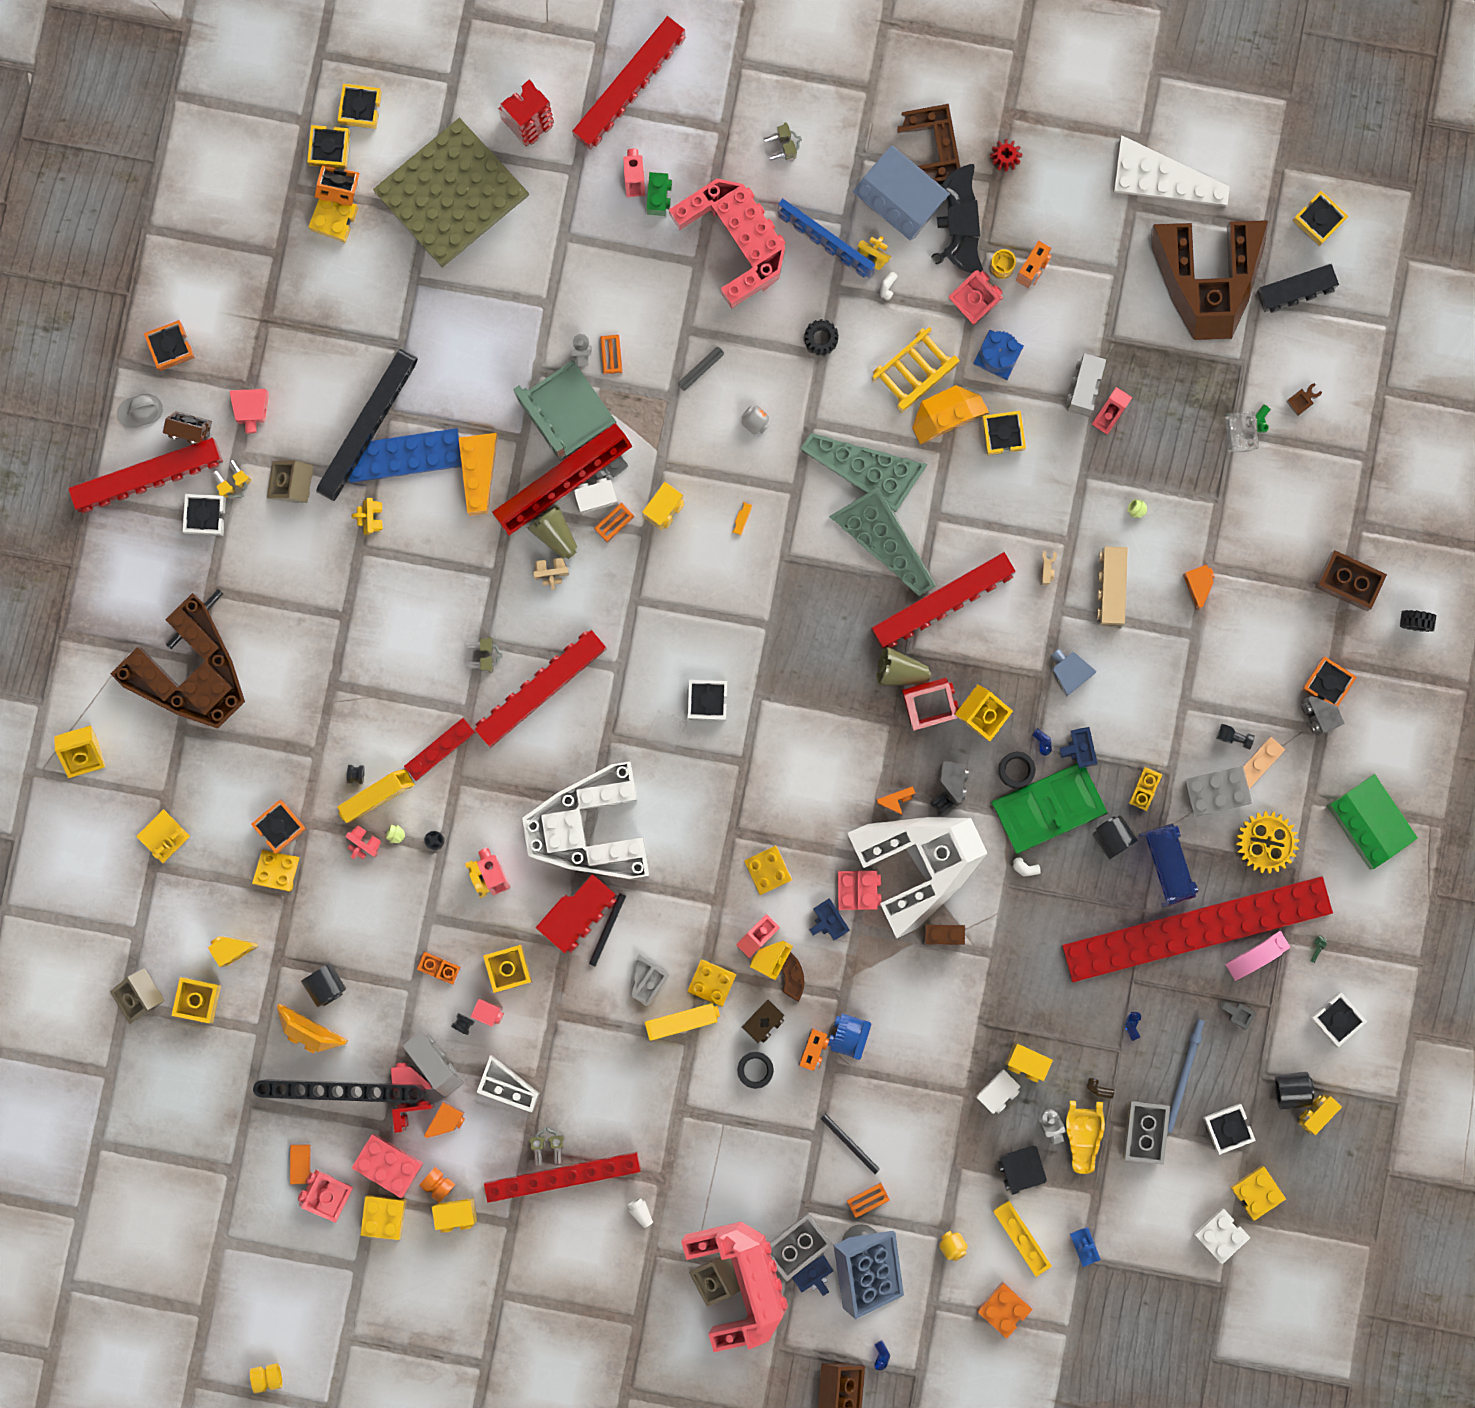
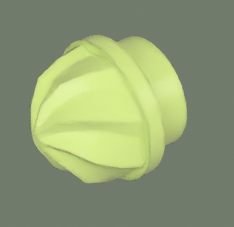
M1134 499L1130 502L1127 511L1133 518H1142L1147 513V506L1144 501Z
M390 825L385 839L390 840V843H400L405 838L404 830L399 825Z

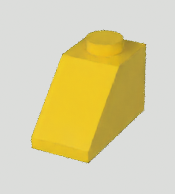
M782 940L761 948L752 957L750 967L776 980L793 946Z

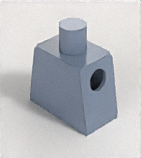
M1058 649L1050 655L1057 663L1051 671L1066 697L1096 673L1075 652L1066 657Z

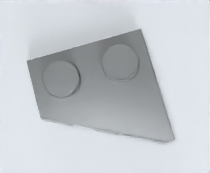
M640 954L637 956L632 997L648 1007L669 977V974Z

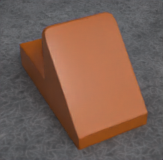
M912 786L879 798L876 802L880 806L903 815L898 800H901L902 803L913 799L912 795L916 793Z

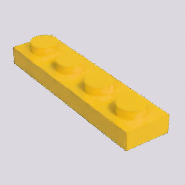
M1009 1200L993 1210L1035 1277L1052 1267Z

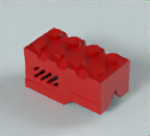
M530 79L521 86V97L516 92L511 97L505 99L498 108L502 121L525 146L534 144L539 139L538 136L543 132H548L554 123L550 101L535 87Z
M592 874L574 896L564 895L535 928L563 953L567 954L568 951L572 953L579 945L577 943L579 938H585L592 929L589 927L592 923L595 922L597 924L604 917L602 912L606 907L611 909L617 902L615 899L617 895Z

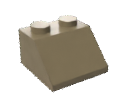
M272 461L267 498L293 503H308L314 465L299 461Z
M145 968L128 976L110 991L129 1024L146 1015L165 1001Z
M718 1256L689 1272L707 1307L727 1299L740 1291L731 1258L722 1260L721 1256Z

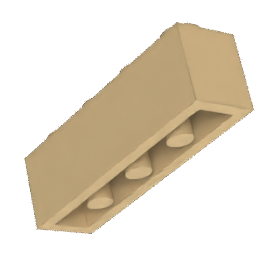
M1105 546L1103 551L1099 552V563H1102V570L1098 572V582H1101V589H1098L1097 600L1101 601L1100 608H1097V620H1100V625L1123 626L1125 624L1128 547Z

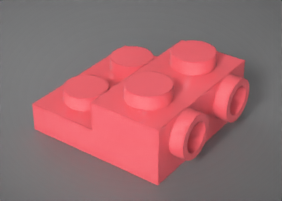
M979 270L974 271L948 296L973 325L1003 299L1001 295L1003 291L997 285L992 286L987 273L984 271L980 272Z
M838 871V910H877V906H881V894H877V886H881V875H877V871Z
M316 1169L314 1173L311 1172L306 1180L308 1186L305 1191L302 1190L298 1196V1201L300 1202L298 1205L309 1212L336 1223L353 1187Z

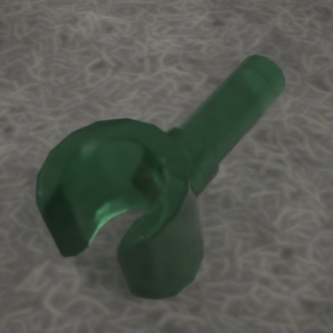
M1321 935L1314 941V944L1318 947L1311 959L1313 963L1316 962L1319 953L1327 945L1326 939Z

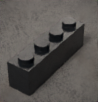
M1331 263L1262 286L1257 290V294L1264 312L1270 311V313L1280 311L1282 306L1288 305V307L1299 304L1300 300L1306 299V301L1317 298L1318 294H1331L1335 292L1339 283Z

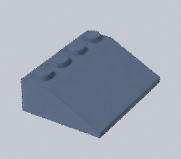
M893 145L889 147L852 191L909 240L917 237L950 195L949 192Z
M895 1231L849 1237L833 1245L842 1307L854 1319L904 1296Z

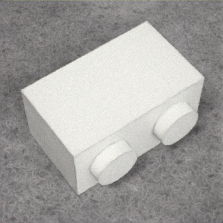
M607 478L599 479L596 481V484L590 486L588 483L579 485L578 489L574 490L581 515L618 504L612 482L607 480Z
M1002 1069L979 1092L976 1098L992 1114L995 1112L999 1114L1006 1107L1004 1103L1009 1098L1013 1100L1020 1091L1018 1089L1021 1086Z

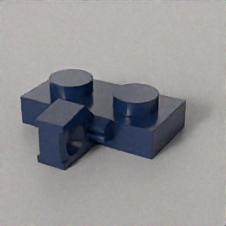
M1090 727L1071 730L1072 741L1068 742L1069 746L1060 748L1061 758L1071 756L1072 760L1077 759L1079 769L1098 765Z
M830 898L813 908L818 918L815 920L817 925L809 929L812 936L820 931L823 934L828 932L832 940L835 941L850 931Z
M823 1254L795 1274L792 1279L801 1293L811 1287L813 1291L818 1288L821 1295L825 1296L829 1293L824 1284L828 1281L826 1276L834 1270Z

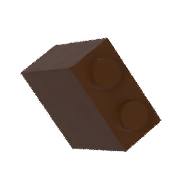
M923 925V945H965V925Z

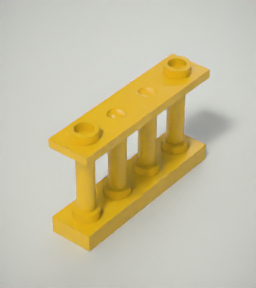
M930 326L926 330L922 328L915 335L916 339L885 366L882 367L880 365L872 372L874 374L872 381L875 382L880 378L898 398L899 404L897 409L901 413L959 364L960 360L955 355L952 358L947 357L928 336L932 331ZM921 341L941 361L940 364L942 366L937 371L932 369L914 349ZM907 353L927 374V379L923 383L921 381L918 382L900 362ZM892 366H895L912 385L913 392L909 395L904 394L886 374Z

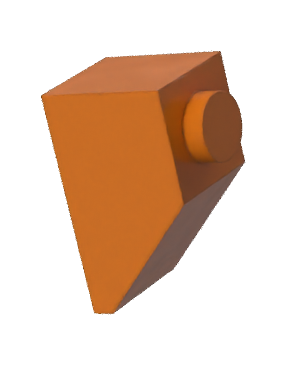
M1207 564L1183 574L1196 610L1204 606L1214 583L1213 579L1215 576L1213 570L1208 568Z
M444 1101L424 1137L430 1138L451 1132L456 1127L460 1129L465 1121L463 1117L464 1112Z

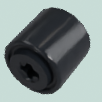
M1121 815L1108 819L1095 828L1096 831L1092 834L1109 860L1138 841Z
M331 963L301 980L316 1007L328 1005L342 996V992L346 990L345 985Z
M1308 1072L1275 1075V1093L1280 1110L1312 1106L1315 1096L1314 1086Z

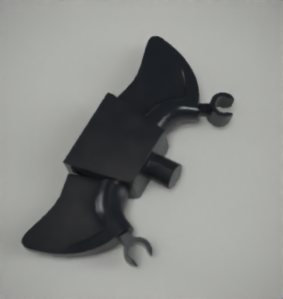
M968 164L955 170L946 178L942 185L950 193L946 198L949 204L947 208L948 216L937 217V228L949 227V235L952 236L950 245L944 249V252L934 253L931 258L936 255L940 257V261L935 264L942 263L944 258L948 257L956 267L969 273H973L976 270L983 271L977 250L980 238L978 202L975 200L972 189L974 164Z

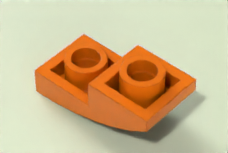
M423 951L416 969L453 985L461 967Z

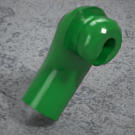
M1265 404L1262 405L1253 418L1255 429L1259 433H1265L1269 429L1265 417L1271 409Z

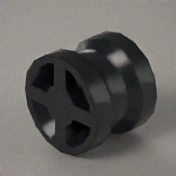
M348 764L347 783L357 782L358 784H363L365 776L364 765L354 767Z
M945 792L930 802V805L937 809L938 815L954 804L948 800Z
M430 831L425 835L424 843L431 850H439L443 847L445 838L438 831Z
M458 1013L456 1016L457 1020L452 1023L451 1027L468 1035L469 1028L475 1021Z

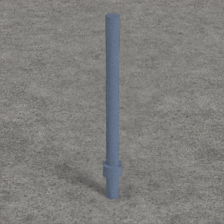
M1197 1019L1194 1032L1190 1035L1189 1041L1191 1042L1170 1110L1167 1132L1172 1133L1197 1046L1202 1040L1201 1033L1205 1021Z

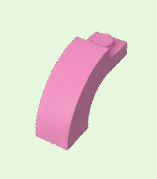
M1279 931L1254 948L1238 955L1225 965L1236 981L1276 959L1288 950L1290 946L1282 932Z

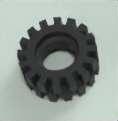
M823 319L815 320L812 324L810 323L804 334L806 348L818 356L820 354H823V356L827 353L830 354L836 348L839 338L838 330L834 327L835 325L829 323L828 320L823 321ZM817 331H825L828 334L829 339L825 344L815 342L814 335Z
M1403 610L1401 611L1400 627L1413 631L1433 632L1435 631L1437 615L1425 611Z

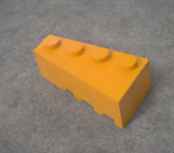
M497 433L459 437L466 506L469 516L488 514L498 443Z

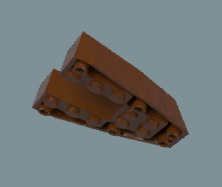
M1268 220L1229 222L1227 226L1229 278L1195 279L1192 223L1153 225L1151 229L1152 250L1173 304L1194 340L1232 339L1251 296L1265 247Z
M192 593L165 619L205 660L180 686L140 647H137L110 674L123 688L164 709L218 729L245 703V699L233 661L204 603L197 594Z

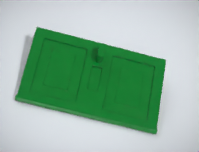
M1074 764L991 802L1016 854L1108 814L1086 767L1079 769L1078 764Z

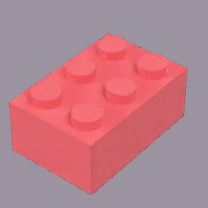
M374 1133L370 1136L352 1169L396 1196L403 1198L424 1163Z

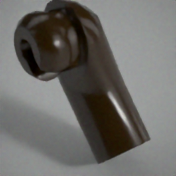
M1088 1079L1087 1089L1095 1095L1109 1099L1114 1097L1113 1089L1099 1087L1098 1079Z

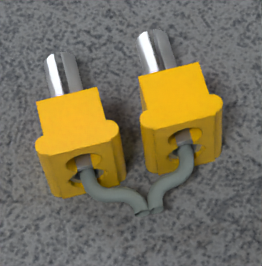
M232 460L228 464L234 472L235 485L239 488L244 487L241 495H232L235 493V489L226 480H223L217 470L212 475L218 483L216 487L219 490L220 496L225 498L228 496L230 498L239 497L241 499L247 490V484L252 480Z

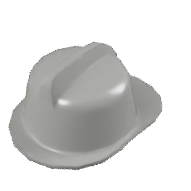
M151 394L135 396L120 404L118 418L124 426L129 428L151 424L161 417L163 405L156 396Z

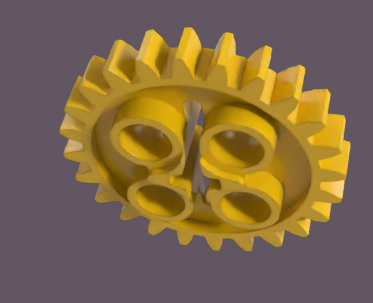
M1264 811L1263 817L1258 812L1256 813V819L1253 816H1249L1250 823L1243 821L1245 828H1239L1242 835H1236L1237 838L1241 839V842L1235 843V845L1241 846L1237 853L1244 854L1241 860H1248L1246 866L1253 864L1252 870L1255 871L1259 867L1260 873H1263L1266 868L1267 873L1270 874L1272 868L1275 872H1279V866L1285 869V862L1288 864L1292 863L1289 857H1296L1293 850H1298L1299 848L1294 846V843L1299 842V839H1294L1293 836L1298 834V832L1291 831L1294 824L1288 826L1289 819L1282 821V814H1279L1276 818L1275 812H1271L1270 816H1268L1267 811ZM1257 826L1263 827L1264 834L1262 836L1256 834L1255 829ZM1276 830L1282 831L1283 838L1281 840L1275 838L1274 833ZM1251 837L1260 840L1269 838L1270 842L1284 844V847L1268 845L1266 847L1265 843L1251 841ZM1254 844L1260 847L1258 855L1252 853V846ZM1273 848L1279 851L1277 859L1271 857V850Z

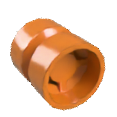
M434 1167L419 1186L427 1193L432 1192L431 1197L440 1203L456 1184L449 1178H443V1173L437 1167Z

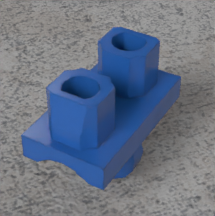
M1088 1227L1070 1233L1082 1267L1101 1260Z

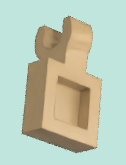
M1046 551L1042 553L1041 585H1049L1050 581H1054V569H1051V563L1057 558L1056 552H1053L1052 559L1046 557Z

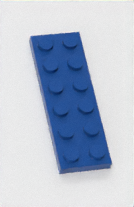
M781 199L778 203V214L781 220L786 223L791 222L795 225L794 228L801 234L805 232L810 236L809 239L817 245L820 243L826 247L825 251L830 255H837L841 258L840 261L848 267L851 265L856 269L858 275L863 278L866 276L870 279L875 269V264L785 199Z
M458 428L371 441L349 477V482L356 483L462 467Z

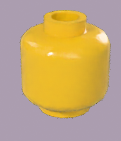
M949 1231L941 1237L942 1241L939 1243V1248L947 1260L956 1262L967 1254L968 1245L960 1233L952 1234Z

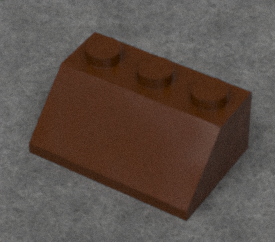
M821 1363L818 1408H862L865 1366Z

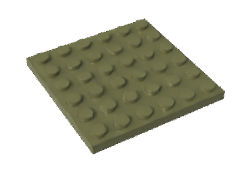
M460 117L373 189L375 194L442 268L529 196L528 191Z

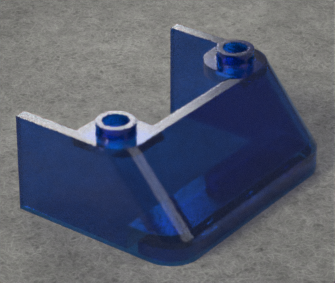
M1171 823L1139 833L1140 837H1146L1166 902L1161 903L1162 907L1196 898L1198 887L1196 882H1192L1179 841L1181 834L1178 826H1174Z

